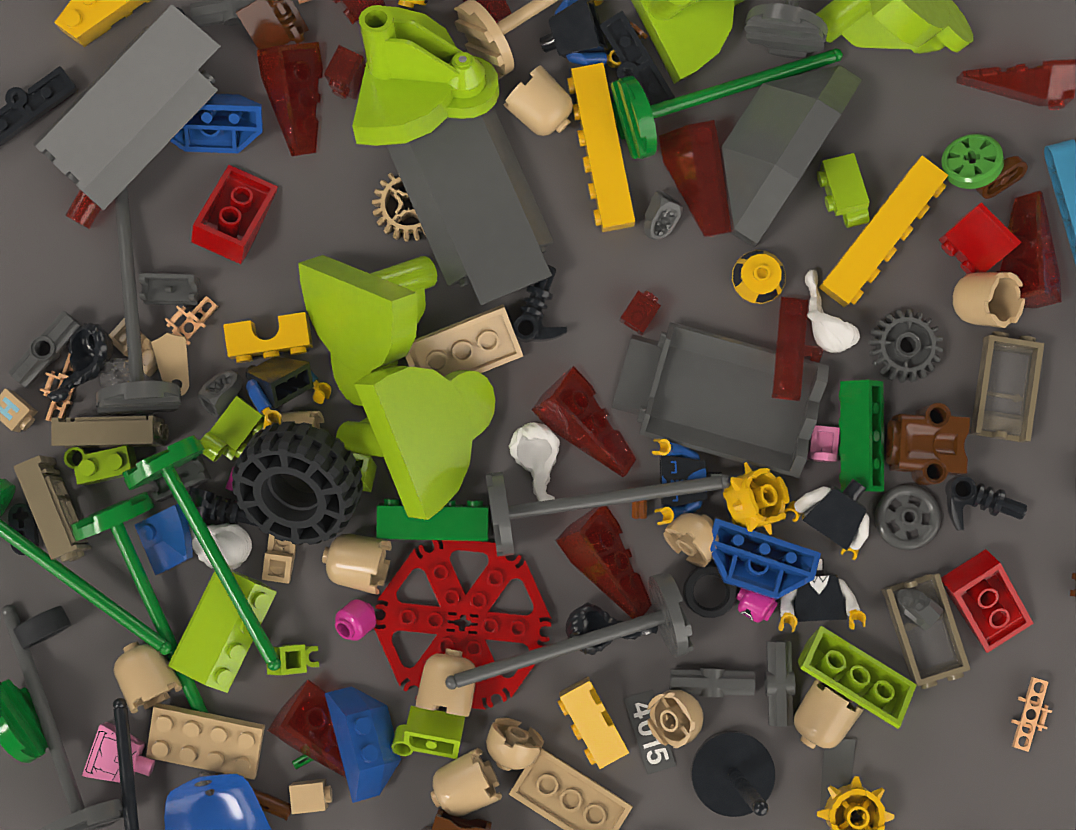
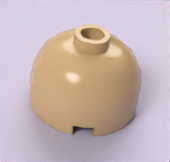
M684 513L666 527L663 533L665 540L676 553L679 554L683 551L687 554L686 560L698 567H705L713 559L710 548L714 540L712 533L714 521L705 514ZM718 535L716 536V539H715V541H717V542H719V537H718Z
M669 690L655 696L648 704L647 710H650V718L647 719L648 726L653 736L661 744H670L674 746L673 748H679L694 740L701 731L704 719L703 711L699 702L691 694L682 690Z
M497 718L492 723L486 740L487 750L499 768L506 771L525 769L534 763L539 756L544 740L533 728L530 727L528 731L518 727L522 722L510 718Z

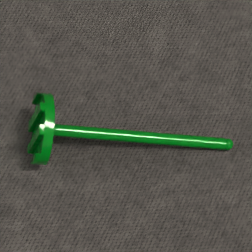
M835 48L651 106L643 88L635 77L629 75L619 78L611 83L615 100L612 103L617 131L621 140L626 139L630 156L633 159L653 156L657 150L655 118L759 87L766 82L791 77L839 62L843 57V53L840 49Z
M195 435L187 437L168 446V449L143 459L135 467L123 472L124 482L129 490H134L162 476L164 477L262 658L270 670H278L281 667V660L278 658L276 651L176 471L177 468L205 451L202 442L197 440Z
M0 478V518L9 506L16 491V486L5 478ZM0 519L1 538L155 650L160 651L162 655H168L172 651V644L62 563L57 560H51L48 553Z
M143 492L90 514L88 517L70 524L76 541L110 528L156 632L172 644V651L167 655L169 660H171L178 643L123 522L155 507L148 493ZM174 670L183 686L182 689L191 709L209 713L194 679Z
M10 679L0 682V744L16 760L30 763L45 754L48 745L29 690L26 687L19 689Z

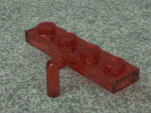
M781 297L772 398L800 401L804 356H810V361L817 363L821 361L823 349L819 346L805 345L808 300Z

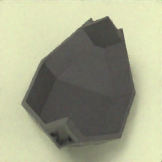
M837 65L766 82L761 85L719 152L731 234L755 248L863 79L844 67Z

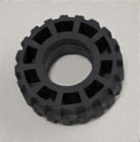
M295 421L282 422L281 425L279 423L271 424L255 433L239 456L232 472L234 495H237V504L240 509L244 510L246 518L251 523L254 522L259 527V530L265 534L269 533L275 536L277 540L282 542L285 540L290 541L295 545H302L304 543L309 545L318 544L322 540H330L336 537L337 533L342 532L360 502L363 483L361 480L362 474L359 465L355 463L354 455L344 447V443L339 438L335 439L323 428L318 429L312 427V424L305 422L297 424ZM281 474H290L302 479L315 493H306L295 489L284 480Z

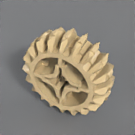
M389 173L388 177L391 181L389 184L385 180L380 181L384 191L380 189H375L374 191L375 195L381 198L372 200L374 206L380 207L373 211V215L376 217L382 216L378 219L377 224L378 226L387 224L384 228L385 234L395 230L393 233L395 240H398L401 233H404L403 238L405 242H409L410 234L414 235L416 241H420L418 233L423 231L425 235L421 223L410 226L399 224L409 217L417 219L418 217L414 209L409 210L408 207V210H405L402 200H409L410 202V198L407 193H403L398 189L404 186L401 178L395 179L394 175ZM390 196L398 202V208L392 219L387 212Z

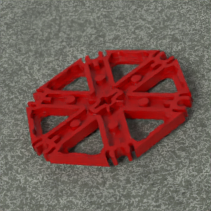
M432 540L434 550L430 553L425 551L423 545H419V551L423 557L420 558L414 548L377 599L388 602V605L378 604L375 606V609H382L386 614L384 619H376L377 625L385 624L386 628L379 629L374 627L396 680L399 686H401L406 678L410 680L404 686L403 690L405 692L412 685L419 688L426 660L434 654H445L446 649L461 651L462 657L470 660L476 668L495 662L486 640L523 643L528 647L529 651L547 646L538 644V640L541 642L550 641V637H544L540 634V629L543 626L551 627V622H540L539 618H551L526 560L523 565L517 568L515 565L520 562L522 556L518 555L514 561H509L506 556H497L496 543L442 540L443 549H440L439 542ZM456 550L481 552L486 554L489 560L488 565L467 594H465L450 560L451 554ZM419 568L425 572L440 606L403 603L398 600L397 591L412 570ZM517 578L524 583L533 603V611L529 615L489 611L512 579ZM449 612H455L457 615L449 614ZM471 614L479 615V617H471ZM461 615H466L467 621L478 623V625L466 626L465 631H461L459 625L449 623L448 620H459ZM447 629H455V632L447 631ZM396 631L437 634L416 665L411 668L405 667L402 664L392 642V636ZM469 631H476L477 634L469 633ZM534 665L518 669L510 678L498 675L476 682L471 708L486 710L482 698H486V703L490 708L494 707L491 700L494 694H499L503 702L507 701V695L503 689L506 688L510 693V697H512Z

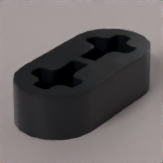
M15 504L8 513L9 526L22 535L23 531H25V537L39 547L38 526L29 504ZM21 508H23V512H28L29 514L28 518H24V528L22 520L16 518V514L21 513ZM11 545L12 550L16 554L25 555L17 548Z

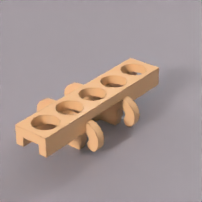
M207 296L192 312L186 313L185 310L187 308L184 306L181 308L177 305L178 311L170 320L165 318L168 322L166 326L174 328L172 330L174 335L183 336L181 334L183 333L186 337V344L189 346L191 342L188 340L201 326L203 328L206 327L204 322L219 306ZM207 302L211 303L212 307L207 312H204L202 309L203 305ZM202 313L203 317L199 319L195 314ZM184 314L187 319L178 328L174 323ZM192 323L194 330L191 333L185 332V324Z
M70 353L68 354L62 374L59 373L56 376L54 371H51V374L45 373L49 377L45 388H40V391L44 392V396L52 392L50 389L54 378L60 380V386L63 380L69 377L66 375L67 372L73 371L70 365ZM75 387L70 390L67 399L62 401V407H59L54 401L51 402L45 420L51 421L54 410H60L58 418L64 419L68 406L73 404L70 400Z
M1031 677L1026 698L1018 696V700L1026 703L1021 720L1012 719L1011 723L1018 725L1012 747L1029 752L1036 726L1039 731H1042V728H1048L1044 724L1047 713H1052V710H1048L1047 705H1044V708H1042L1048 686L1047 681ZM1037 682L1042 683L1039 693L1034 691V685ZM1037 696V702L1030 700L1031 697ZM1029 709H1033L1036 713L1035 718L1032 720L1026 717V712ZM1042 710L1041 715H1040L1039 722H1038V724H1037L1040 711ZM1023 726L1029 728L1028 733L1023 732ZM1021 736H1026L1024 747L1018 743Z

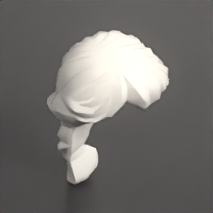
M809 270L805 276V283L810 291L807 317L812 322L814 339L817 345L827 352L840 353L858 342L860 338L858 328L848 322H843L840 318L823 312L821 297L817 288L818 273L816 270Z
M533 422L525 424L513 433L509 444L510 454L515 458L516 463L531 472L533 477V493L537 496L538 501L552 500L555 498L547 494L546 489L547 484L550 482L552 466L556 463L560 441L548 426Z
M226 523L207 526L229 568L234 570L240 567L247 560L252 549V541L247 531L236 524ZM189 525L194 552L198 555L200 561L212 569L213 567Z

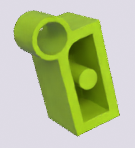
M851 153L823 160L820 171L817 172V178L820 187H824L827 194L825 196L827 211H834L835 216L842 215L846 228L869 223L868 206L870 202L855 154Z
M236 396L212 429L200 440L205 448L202 454L213 462L218 460L222 454L235 461L236 458H239L253 435L263 429L265 415L259 413L257 409L245 400Z
M121 446L94 453H89L83 448L72 447L64 454L65 464L75 471L77 485L86 486L124 477L123 472L135 467L137 464L134 447ZM80 451L83 460L79 465L75 466L72 457L75 452Z
M411 705L407 724L399 725L395 730L391 746L392 751L400 756H409L413 751L457 759L465 716L423 709Z

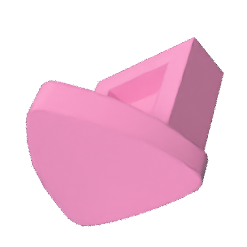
M815 425L809 441L807 459L817 462H838L840 428Z

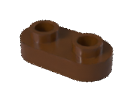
M1019 156L1004 159V167L1000 175L990 184L976 188V191L985 199L996 196L1025 175L1028 169L1027 163Z

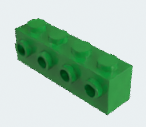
M840 381L839 428L841 431V444L839 446V455L841 457V472L839 474L841 490L844 491L850 481L854 479L866 487L864 492H884V381Z
M385 498L384 503L377 505V539L488 541L489 505H483V500H467V505L456 504V500L451 499L442 510L429 520L408 517L403 504L400 503L401 499Z

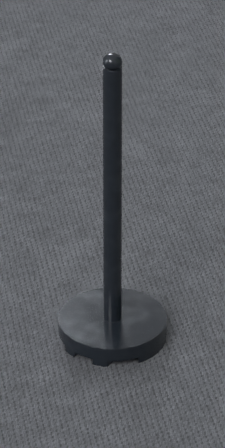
M117 698L113 702L124 828L125 830H139L128 707L124 698Z
M723 731L707 738L697 750L691 765V780L701 802L717 814L728 817H740L754 812L758 816H764L769 809L766 801L770 797L775 784V766L768 750L756 738L738 731Z

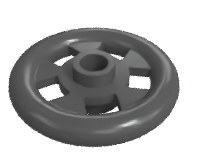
M904 484L893 487L881 497L875 511L877 530L881 537L895 548L915 550L924 547L931 542L940 527L941 514L935 498L927 490L919 486ZM910 496H915L921 500L919 507L908 503ZM896 499L901 505L894 513L888 507ZM906 512H910L913 515L911 522L905 521L904 515ZM922 512L929 513V525L921 524ZM893 519L899 527V530L894 533L891 532L887 525ZM917 529L919 537L907 539L906 531Z

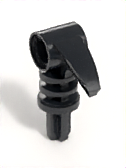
M550 265L548 267L552 276L535 283L534 286H527L526 291L530 296L529 298H524L527 304L526 307L521 306L520 310L523 311V315L514 322V333L521 342L549 341L567 333V327H544L542 325L544 314L541 311L548 307L544 304L545 300H552L553 297L549 290L556 274V268ZM523 322H529L533 325L534 331L532 334L524 336L518 331L519 325Z
M954 477L945 486L949 517L957 531L964 530L963 508L965 505L976 507L979 504L980 509L983 511L989 508V513L993 516H997L1000 512L1021 520L1026 515V504L1005 497V490L999 489L994 493L992 487L984 489V484L982 483L976 486L970 477ZM959 481L963 482L966 486V493L962 497L955 491V486Z
M190 487L189 495L203 520H207L210 515L211 520L216 521L217 517H220L219 522L225 523L226 519H228L229 524L237 525L240 522L258 527L254 522L251 523L246 518L244 510L239 508L236 500L232 504L229 498H225V501H222V497L216 495L215 499H213L215 493Z

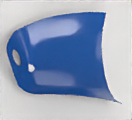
M238 774L198 777L170 791L166 798L164 812L165 830H272L251 785L243 776ZM204 780L212 781L210 784L204 786L194 785L197 782ZM214 789L213 795L208 796L205 794V791Z

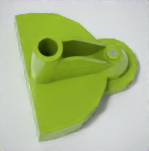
M631 0L674 84L691 76L720 52L732 29L734 7L744 1Z
M833 0L816 13L828 27L826 41L829 43L843 35L852 45L860 48L911 49L914 53L922 54L940 51L944 47H948L951 51L957 53L973 42L971 27L963 13L952 0Z
M381 5L370 6L361 12L359 24L367 62L352 125L356 144L374 146L405 144L431 133L446 118H475L487 113L496 104L499 97L498 74L493 65L483 58L472 56L458 49L446 28L429 16L400 7Z
M325 255L298 263L306 310L317 335L330 351L333 375L339 390L354 405L363 406L354 383L370 373L389 366H397L398 360L408 354L416 338L417 324L424 314L426 307L425 289L433 287L437 282L438 276L434 263L427 256H420L370 274Z
M389 366L370 373L354 383L367 417L360 422H344L338 428L336 438H339L344 443V447L352 453L384 457L407 516L429 520L442 510L459 491L470 465L472 440L490 425L494 415L496 401L494 390L488 378L477 371L457 370L444 377L433 369Z

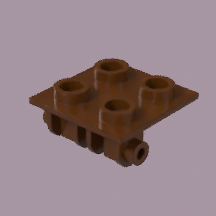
M255 0L236 11L237 16L262 57L290 41H294L296 44L301 43L305 39L304 33L309 31L292 0Z

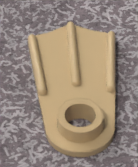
M167 332L160 338L152 341L151 345L162 381L172 383L175 379L182 382L180 387L182 396L189 389L186 337Z

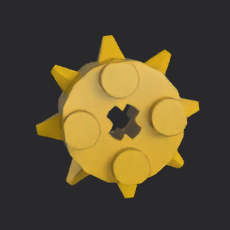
M745 462V474L731 477V485L723 491L728 510L732 516V522L735 525L747 528L749 532L764 526L769 535H772V523L786 519L784 512L785 504L790 501L788 489L780 476L775 477L770 472L771 469L760 468L752 471L749 464Z
M854 776L851 784L842 786L839 789L830 785L828 790L831 796L827 800L825 809L817 811V816L825 819L831 830H884V823L894 819V814L885 811V807L880 801L885 790L881 787L870 792L862 787L859 776ZM854 810L858 811L860 816L857 820L851 819V813Z

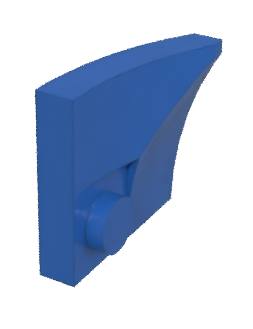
M178 504L135 524L155 575L166 572L193 557L189 524Z

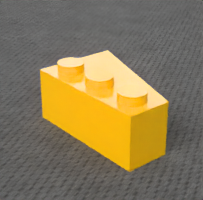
M71 0L54 23L62 32L85 47L110 30L113 24L123 17L127 18L133 14V10L151 0Z
M589 677L559 692L560 700L557 702L564 715L569 714L574 724L571 725V728L578 741L583 738L588 748L584 752L591 765L597 763L599 769L629 753Z

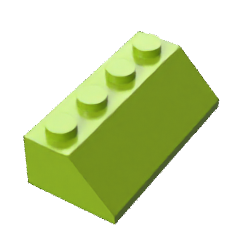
M231 570L257 619L262 624L277 592L261 581ZM215 571L168 666L206 686L228 693L253 639Z
M820 626L806 641L798 659L800 669L897 729L901 726L917 684L823 626Z

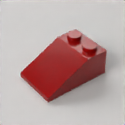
M228 164L193 224L191 243L242 264L254 243L278 190V186Z
M982 202L962 216L938 239L942 243L941 247L944 252L951 257L955 256L962 263L960 266L967 274L987 272L1021 243Z
M987 549L941 577L943 586L950 599L986 653L1034 624L1003 566Z

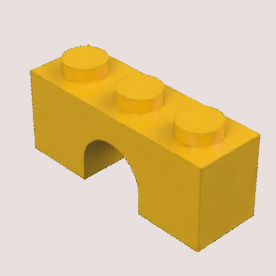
M306 312L278 316L279 330L269 340L259 339L255 323L251 320L223 324L228 357L232 360L236 359V363H246L253 361L252 357L263 355V359H270L272 357H280L279 353L290 351L291 355L307 353L306 348H313L309 315Z

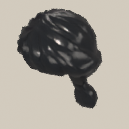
M84 323L70 337L68 351L74 372L63 380L58 389L48 394L52 401L62 402L66 400L70 389L97 378L103 367L111 359L114 352L113 341L99 324Z
M587 602L570 613L565 631L569 639L624 621L616 620L597 605ZM658 626L620 638L635 640L643 635L657 634ZM613 640L579 651L585 655H595L597 652H602Z

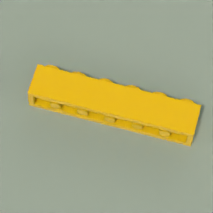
M604 63L572 68L571 77L567 78L569 94H575L576 104H573L572 110L575 121L580 120L582 130L577 131L580 147L585 146L587 156L582 157L585 173H590L592 183H588L590 199H595L597 209L593 210L595 225H601L602 233L634 227L635 217Z
M922 155L818 288L843 307H846L850 302L855 305L864 293L861 290L862 286L866 281L871 284L881 270L877 268L883 260L888 262L897 251L894 247L899 239L904 241L914 228L910 224L916 217L921 219L928 211L930 206L927 202L932 196L937 198L947 185L943 182L948 177V174Z

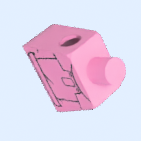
M105 722L99 726L82 776L120 783L115 725ZM130 734L134 775L137 772L150 776L155 760L141 756L145 742Z

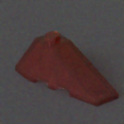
M319 42L279 45L256 50L261 79L291 156L316 153L319 124L316 118L317 103H320L321 94L318 93L319 79L323 77Z
M1076 59L1043 61V65L1029 68L1026 64H1016V66L1007 68L1004 72H1001L1000 67L962 71L956 80L957 84L1036 106H1048L1049 110H1058L1065 108V105L1074 99L1076 91Z
M715 121L689 124L659 135L658 139L663 164L672 176L679 193L682 194L703 236L709 237L731 233Z
M1036 191L1016 197L1008 229L1021 243L1003 258L1000 271L996 272H1011L1018 276L1023 284L1019 289L1020 298L1025 299L1024 308H1040L1062 302L1060 273L1043 192Z
M572 366L542 394L531 410L554 433L621 477H624L628 474L636 458L620 431L612 428L606 418L609 416L606 408L601 409L594 398V395L597 393L593 386Z
M607 506L595 507L570 524L555 541L569 561L632 619L643 616L652 604L640 574L634 572L629 560L632 554L629 548L625 550L619 535L623 533L620 524Z
M306 680L281 708L268 731L290 747L346 778L325 697L326 692L310 680Z

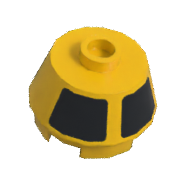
M754 250L745 253L737 260L732 270V282L735 291L743 299L751 303L763 304L772 301L781 294L785 286L786 272L782 262L775 255L767 251Z

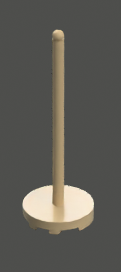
M467 0L454 8L459 18L455 21V26L458 31L465 34L468 40L465 47L468 52L492 64L499 80L514 69L513 55L504 35L558 0H532L498 23L476 0Z

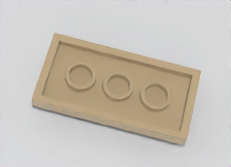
M500 305L415 339L405 357L410 367L433 369L445 377L447 374L457 370L483 373L523 357V353L505 307Z
M156 703L153 707L146 757L224 774H238L244 778L255 780L265 725Z
M541 748V752L535 762L523 769L509 792L510 796L563 830H619L633 808L630 803Z

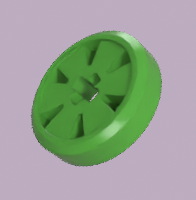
M969 134L957 138L946 147L941 163L943 171L948 174L946 179L951 184L959 188L976 189L990 184L1000 175L1004 167V156L1000 144L992 137L983 134ZM976 159V163L970 164L969 160Z

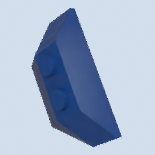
M214 94L170 142L184 152L239 153L263 132L262 104L239 94Z
M717 518L714 519L712 529L714 539L710 550L724 583L777 600L815 579L821 556L820 552L756 531L749 532L747 528ZM717 535L719 537V542L715 541Z
M352 686L325 693L352 802L379 796L401 761V756L394 753L391 748L395 733L388 706Z

